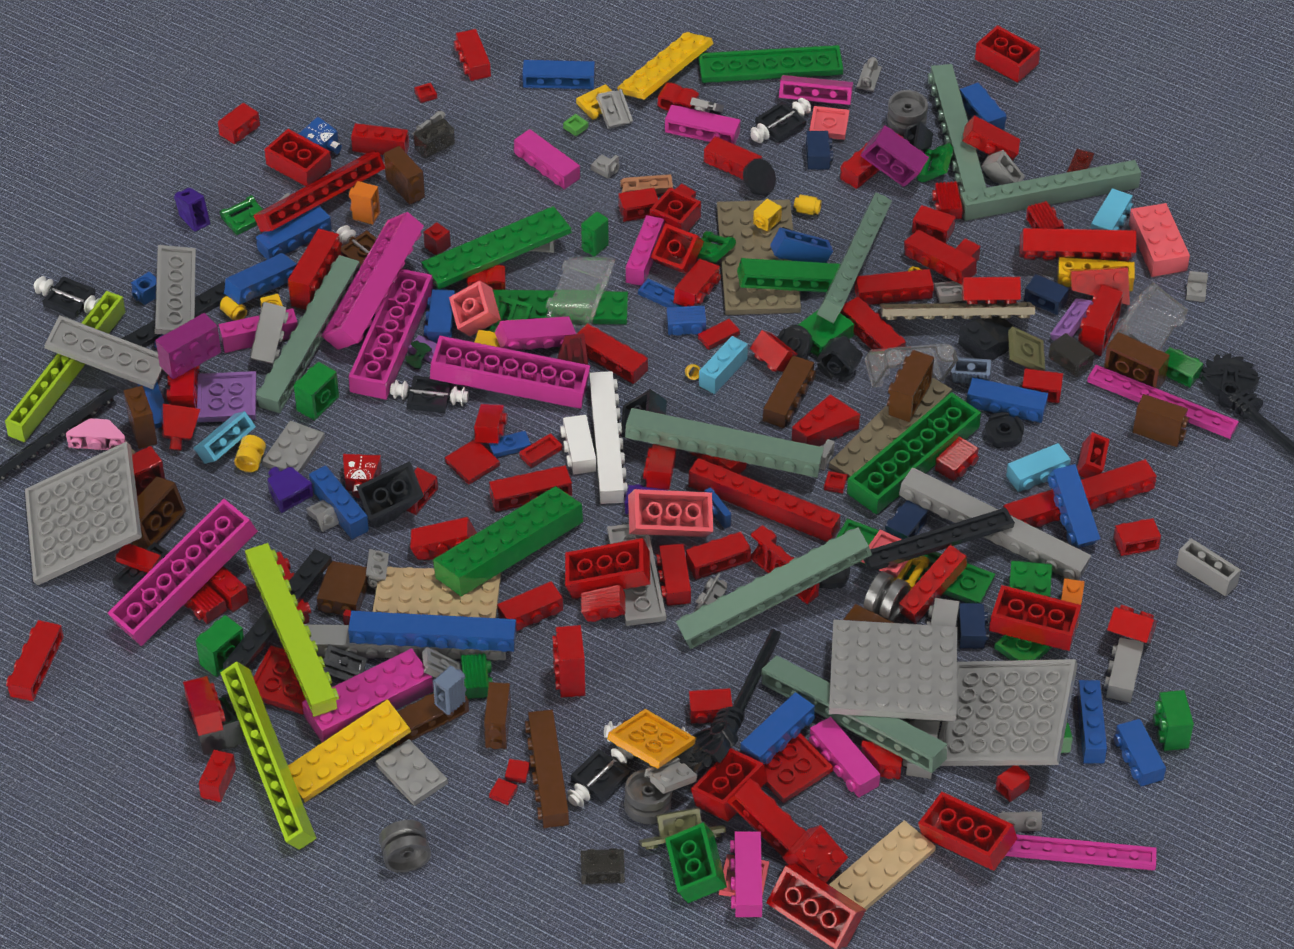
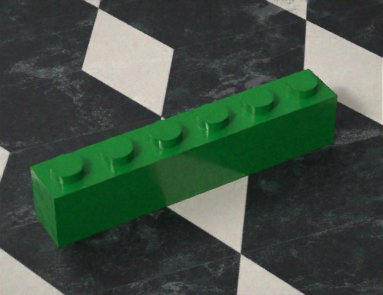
M741 258L737 275L740 288L827 292L840 264Z

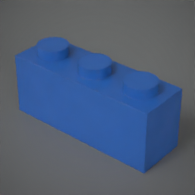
M979 82L960 89L964 109L971 118L975 115L1002 130L1005 129V121L1007 119L1005 112L998 107L996 101L989 96L987 90Z
M781 227L770 244L774 256L779 259L827 263L833 252L829 240Z
M432 290L431 297H428L427 307L430 311H426V322H428V325H424V336L434 343L438 342L439 336L452 338L454 314L449 297L455 294V290Z
M1137 719L1117 725L1113 736L1114 742L1117 747H1120L1124 762L1129 764L1133 779H1137L1140 787L1164 780L1166 767L1141 720Z

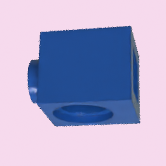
M147 272L131 282V293L135 300H139L143 305H146L156 299V277L151 272Z

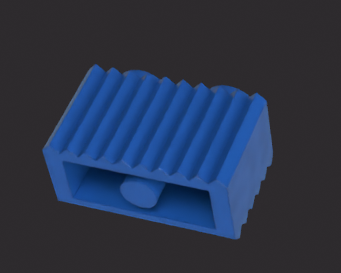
M705 306L667 307L668 335H698L706 330Z

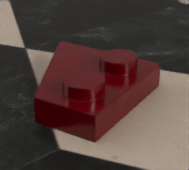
M584 333L565 336L557 359L588 365Z

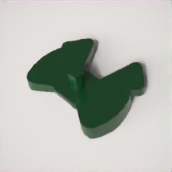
M416 340L411 343L417 350L414 356H405V359L414 368L421 369L424 356L431 352L432 348Z

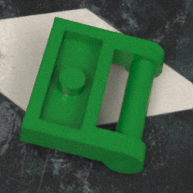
M948 143L938 146L934 150H924V154L929 158L921 172L917 175V180L926 182L947 173L954 147Z
M250 195L246 197V200L228 209L220 210L219 214L233 232L239 235L257 226L253 215L263 209L256 202L255 198ZM250 206L249 209H247V210H245V211H243V212H241V213H239V214H237V215L231 217V215H233V214H235V213H237V212H239V211H241V210H243V209H245V208H247V207Z
M705 231L701 238L704 243L697 258L715 263L734 248L736 240L733 237H722L714 235L713 232Z
M501 296L498 309L501 320L490 326L489 331H496L500 321L503 320L507 305L512 306L508 320L529 319L533 305Z

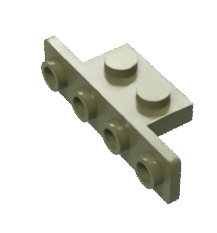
M692 808L656 815L659 836L641 839L639 844L641 847H645V849L658 848V844L666 843L665 838L702 823L700 809ZM723 825L709 827L714 833L715 838L720 837L721 833L726 832V828Z

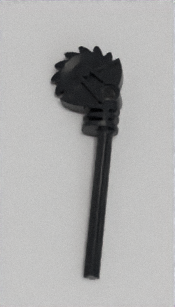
M1231 353L1224 355L1222 358L1216 354L1213 361L1207 359V368H1202L1201 382L1208 391L1218 396V403L1225 408L1235 410V413L1240 415L1242 419L1249 418L1294 457V442L1258 412L1263 405V400L1257 398L1256 394H1253L1258 387L1260 379L1258 373L1251 369L1254 365L1244 362V357L1241 356L1231 358Z
M771 629L733 706L718 710L710 728L703 729L692 735L696 738L695 744L676 757L680 759L679 762L681 764L685 763L693 772L698 773L705 766L709 767L713 761L720 763L727 755L729 749L738 742L739 737L737 733L745 719L743 710L762 674V668L767 664L780 638V631Z

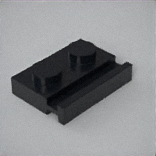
M328 645L323 658L325 664L323 669L325 673L329 672L331 679L344 682L364 671L367 658Z

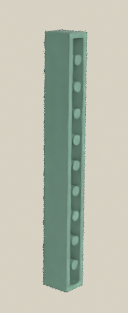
M953 65L931 66V72L928 73V83L932 85L931 95L935 96L934 105L935 109H938V120L942 122L941 132L945 134V145L950 143L954 147L951 156L952 172H955V181L959 185V193L986 188L976 148L962 141L964 127L968 120Z
M1131 160L961 192L962 216L967 221L1025 210L1029 205L1045 201L1051 205L1109 194L1112 188L1119 191L1139 188L1141 171L1136 161Z
M875 192L817 312V315L834 323L844 306L892 202L886 196Z
M339 255L336 261L331 264L328 275L324 276L321 287L314 294V299L307 305L306 312L303 317H300L297 328L291 332L290 340L287 345L283 346L280 357L274 361L273 368L266 375L264 384L257 390L256 398L258 399L259 407L281 413L294 390L295 382L302 377L324 339L321 335L358 273L360 261Z
M631 408L626 423L625 438L816 478H818L823 459L824 447Z
M859 527L850 529L844 535L827 541L823 546L813 548L807 554L792 559L788 564L773 569L767 575L757 577L753 582L738 587L734 592L720 596L711 604L703 605L697 611L682 616L676 623L689 648L692 649L872 556V552Z
M776 655L762 668L763 685L787 698H790L795 692L815 705L814 712L826 718L831 716L837 724L930 773H933L947 759V743L899 718L829 714L830 683L794 665L788 660Z

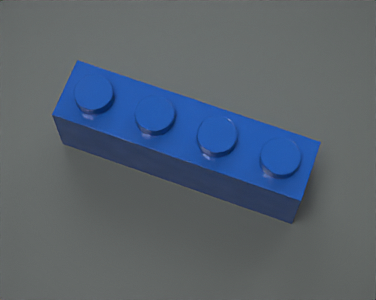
M524 60L523 88L594 89L595 61Z
M318 205L280 227L256 236L257 250L266 259L280 253L287 254L311 242L318 228L331 231V217Z
M280 253L226 278L224 294L239 305L288 283V279L297 263L285 254Z
M972 377L966 402L979 410L992 413L1006 412L1012 417L1017 416L1021 419L1042 423L1047 407L1048 393Z
M1076 464L1052 470L1048 474V484L1053 489L1055 495L1054 502L1059 507L1061 513L1060 520L1066 528L1068 543L1077 549L1095 544L1100 540V536Z
M326 465L309 473L313 493L320 501L324 500L334 507L339 525L351 539L369 531L367 515Z
M1079 680L1077 705L1083 763H1105L1107 744L1100 680Z
M795 692L741 742L740 753L764 764H769L778 751L784 750L792 738L795 739L806 725L809 726L815 718V705Z

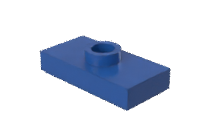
M526 431L502 436L499 443H488L491 453L498 458L518 453L530 446L531 443Z
M711 487L705 489V492L712 493L713 517L717 518L724 529L731 527V512Z

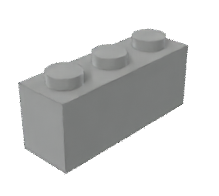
M267 302L262 303L249 359L273 364L274 360L278 359L280 350L277 349L278 342H282L284 331H281L282 324H286L289 314L286 312V307Z
M1192 538L1179 550L1176 565L1222 595L1227 596L1238 585L1241 569Z
M1120 637L1118 645L1114 644L1111 656L1115 657L1114 661L1110 660L1108 673H1111V676H1106L1104 689H1108L1106 698L1131 703L1144 642Z

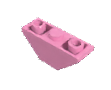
M90 418L66 432L69 448L109 450L126 442L124 434L107 419Z

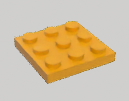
M644 709L611 730L607 737L609 741L618 747L625 749L657 769L692 747L696 740L694 736L647 709Z

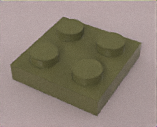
M1015 327L1009 329L1010 360L1029 369L1044 371V341Z

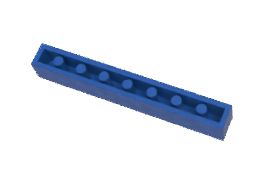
M351 611L348 632L350 643L514 652L516 619Z

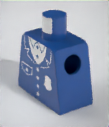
M319 117L315 118L299 133V135L335 154H338L342 149V145L338 142V132L336 129Z

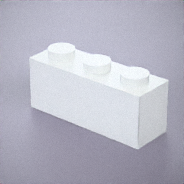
M580 415L563 418V426H560L561 437H565L566 440L563 441L564 452L569 454L566 456L568 467L572 468L573 475L596 472V456L587 416Z

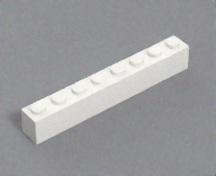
M613 371L589 373L600 504L624 503V495L627 494L628 488L627 483H623V479H626V468H622V464H625L624 452L620 453V449H623V438H619V435L622 434L621 423H617V420H620V408H616V405H619L618 393L615 394V391L618 390L617 379H613Z

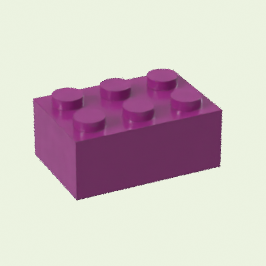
M886 125L868 141L860 155L903 187L921 172L929 158L923 151L914 147L908 140L899 136Z
M205 313L156 339L160 367L172 379L183 375L185 372L221 353L218 326Z

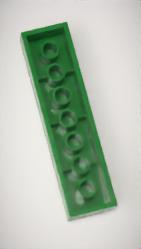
M951 392L848 478L847 494L877 515L900 496L901 483L912 467L926 474L936 465L937 457L959 436L966 440L979 429L981 412Z
M556 486L433 559L435 578L462 597L583 523L582 503Z

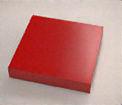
M475 439L445 457V462L468 485L500 466V461L481 443L475 442Z

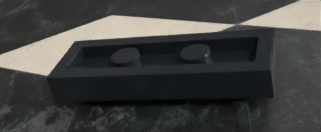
M155 542L146 549L161 555V559L169 553V551ZM126 566L112 579V582L116 587L128 593L147 573Z

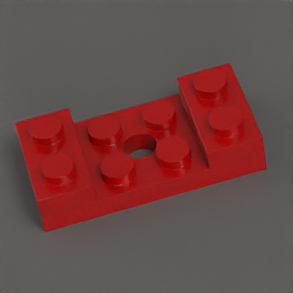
M762 525L751 533V537L758 541V546L751 554V560L767 573H770L777 567L788 564L794 559L781 546L776 545L777 536L772 530H768ZM819 583L795 596L808 605L819 596Z

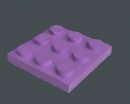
M256 371L198 374L197 408L200 409L197 423L226 421L233 414L243 411L247 413L251 420H256Z

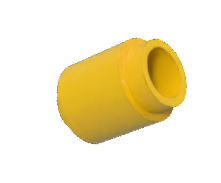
M802 194L799 195V198H795L794 208H796V212L813 216L815 214L819 215L822 200Z
M228 296L221 300L220 310L229 318L235 321L246 317L247 310L245 305L237 304Z

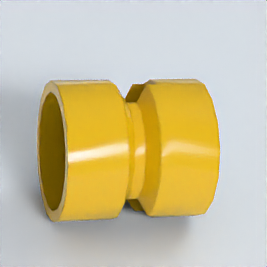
M255 435L244 436L234 459L236 467L245 472L257 471L266 448L264 440Z

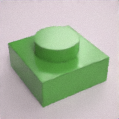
M574 114L563 123V128L574 136H578L589 127V122L577 114Z

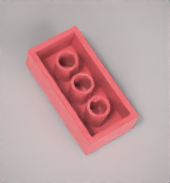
M1167 203L1131 209L1129 227L1131 230H1136V243L1151 277L1187 271L1190 255Z
M634 489L628 495L629 534L707 537L713 532L712 493Z

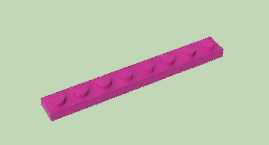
M1095 365L1088 376V383L1138 403L1143 394L1188 408L1187 417H1190L1188 423L1231 439L1238 427L1239 421L1099 365Z
M1016 834L1017 840L1005 855L1009 857L1145 870L1156 869V847Z

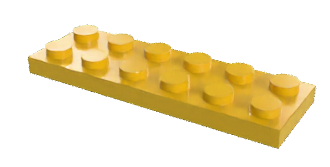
M690 32L683 33L680 38L659 52L656 57L648 61L646 65L637 70L631 77L624 80L617 89H622L624 95L643 100L646 99L712 46V38Z
M388 699L288 765L299 795L304 802H307L411 732L408 725Z

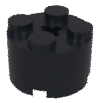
M847 337L832 338L817 357L819 361L817 365L826 377L830 379L835 377L839 379V382H845L850 379L858 367L863 354Z

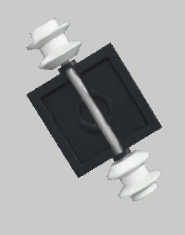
M799 98L798 102L792 103V109L785 103L780 102L755 118L757 128H751L750 136L752 140L762 143L763 139H769L770 134L778 142H781L806 126V120L803 117L811 112L810 102L804 98Z
M41 276L34 283L36 294L42 292V295L45 297L42 301L44 307L72 318H76L83 309L85 313H90L101 299L98 298L96 300L94 288L64 276L55 286L53 280L48 279L46 281L45 276Z
M415 375L411 387H409L406 381L403 384H399L398 380H395V383H392L390 388V394L393 395L394 399L399 395L404 400L409 395L407 409L437 413L446 412L448 400L451 401L452 405L460 402L461 406H463L464 403L468 402L469 392L465 391V387L461 391L456 386L451 390L452 383Z
M617 746L618 749H611V758L600 749L596 750L571 774V781L576 784L574 785V790L570 789L567 792L569 802L574 806L582 807L584 805L583 800H590L591 794L603 803L630 776V771L622 765L627 764V759L633 758L632 753Z

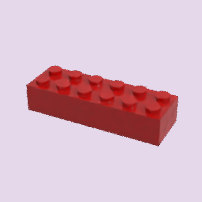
M1023 228L1020 233L1019 257H1024V260H1035V257H1043V260L1051 261L1054 258L1064 257L1080 259L1097 258L1099 260L1117 259V261L1128 262L1136 254V230Z

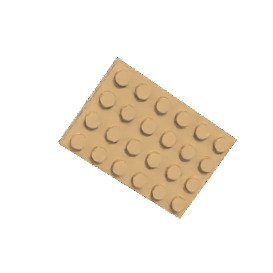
M387 567L386 580L377 582L373 612L496 618L501 573L461 597L435 578L433 568Z

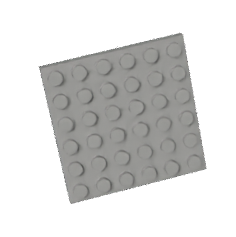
M127 441L25 489L33 582L37 585L142 538L131 445Z
M833 620L829 714L956 721L957 627Z
M1076 659L957 662L956 721H942L939 739L948 745L947 759L940 766L1059 765L1078 665Z

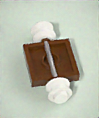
M348 225L342 226L336 232L339 234L340 242L344 245L341 247V255L360 261L361 267L377 238L367 230L356 237L355 230H351Z

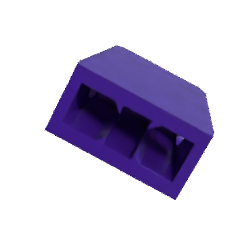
M187 188L174 195L180 217L194 232L211 224L202 194L192 188Z
M273 467L269 470L268 474L270 477L267 480L269 493L281 513L313 497L312 483L294 468L288 467L280 471L278 467Z

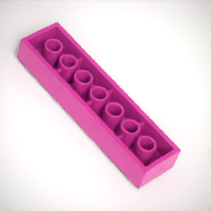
M409 212L387 220L321 335L337 350L361 342L365 329L371 325L373 315L381 307V301L388 295L390 285L396 281L398 271L405 265L404 260L413 251L412 246L415 241L421 237V230L424 225Z
M405 269L398 271L397 279L390 285L388 295L381 301V307L374 317L349 374L350 392L387 400L391 384L395 382L408 347L427 307L428 297L432 295V275Z
M439 336L431 361L430 379L581 409L589 382L590 365Z
M223 499L108 612V615L116 625L142 646L258 531L250 519L227 500Z

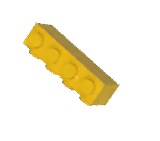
M1059 257L1057 283L1070 287V269L1127 266L1129 291H1133L1135 262Z

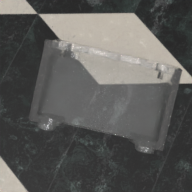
M569 257L568 260L565 259L561 268L563 273L553 298H548L545 307L548 309L546 317L569 316L575 327L582 329L587 323L592 326L605 288L609 284L616 259L611 257Z
M1152 282L1132 301L1106 346L1109 345L1117 332H1120L1164 352L1162 349L1172 330L1176 326L1180 327L1186 321L1185 315L1188 309Z
M946 343L872 349L865 358L872 387H881L883 379L890 375L889 368L903 367L905 357L909 356L912 350L933 356L934 379L940 382L944 381L958 361L956 350L952 345Z

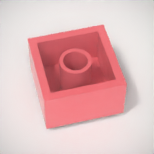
M478 281L449 297L457 329L468 336H472L478 330H483L501 320L493 289L482 281Z

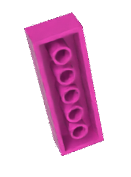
M411 648L332 687L336 688L339 700H336V710L313 717L307 701H303L304 717L321 742H324L387 699L397 710L433 692V679L431 675L424 673L425 667Z

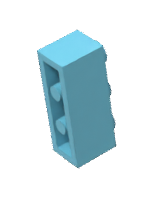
M1112 188L1093 219L1090 230H1120V226H1124L1126 222V215L1130 214L1131 209L1134 207L1132 203L1133 195Z
M731 336L699 370V386L716 394L747 360L748 344Z
M245 411L235 413L196 445L194 450L204 464L215 462L256 426Z
M1059 443L1008 463L1006 477L1019 493L1023 490H1029L1040 483L1048 482V474L1054 469L1069 466L1071 459Z

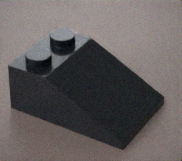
M1000 316L974 319L960 327L958 344L973 358L989 359L992 361L1009 351L1008 330L1014 326L1005 318H1000Z
M410 461L356 486L368 519L376 528L395 520L424 497Z
M225 697L218 698L225 716V721L222 722L223 730L198 736L190 709L185 708V713L203 755H212L213 750L219 751L225 748H235L239 744L244 743L239 720Z

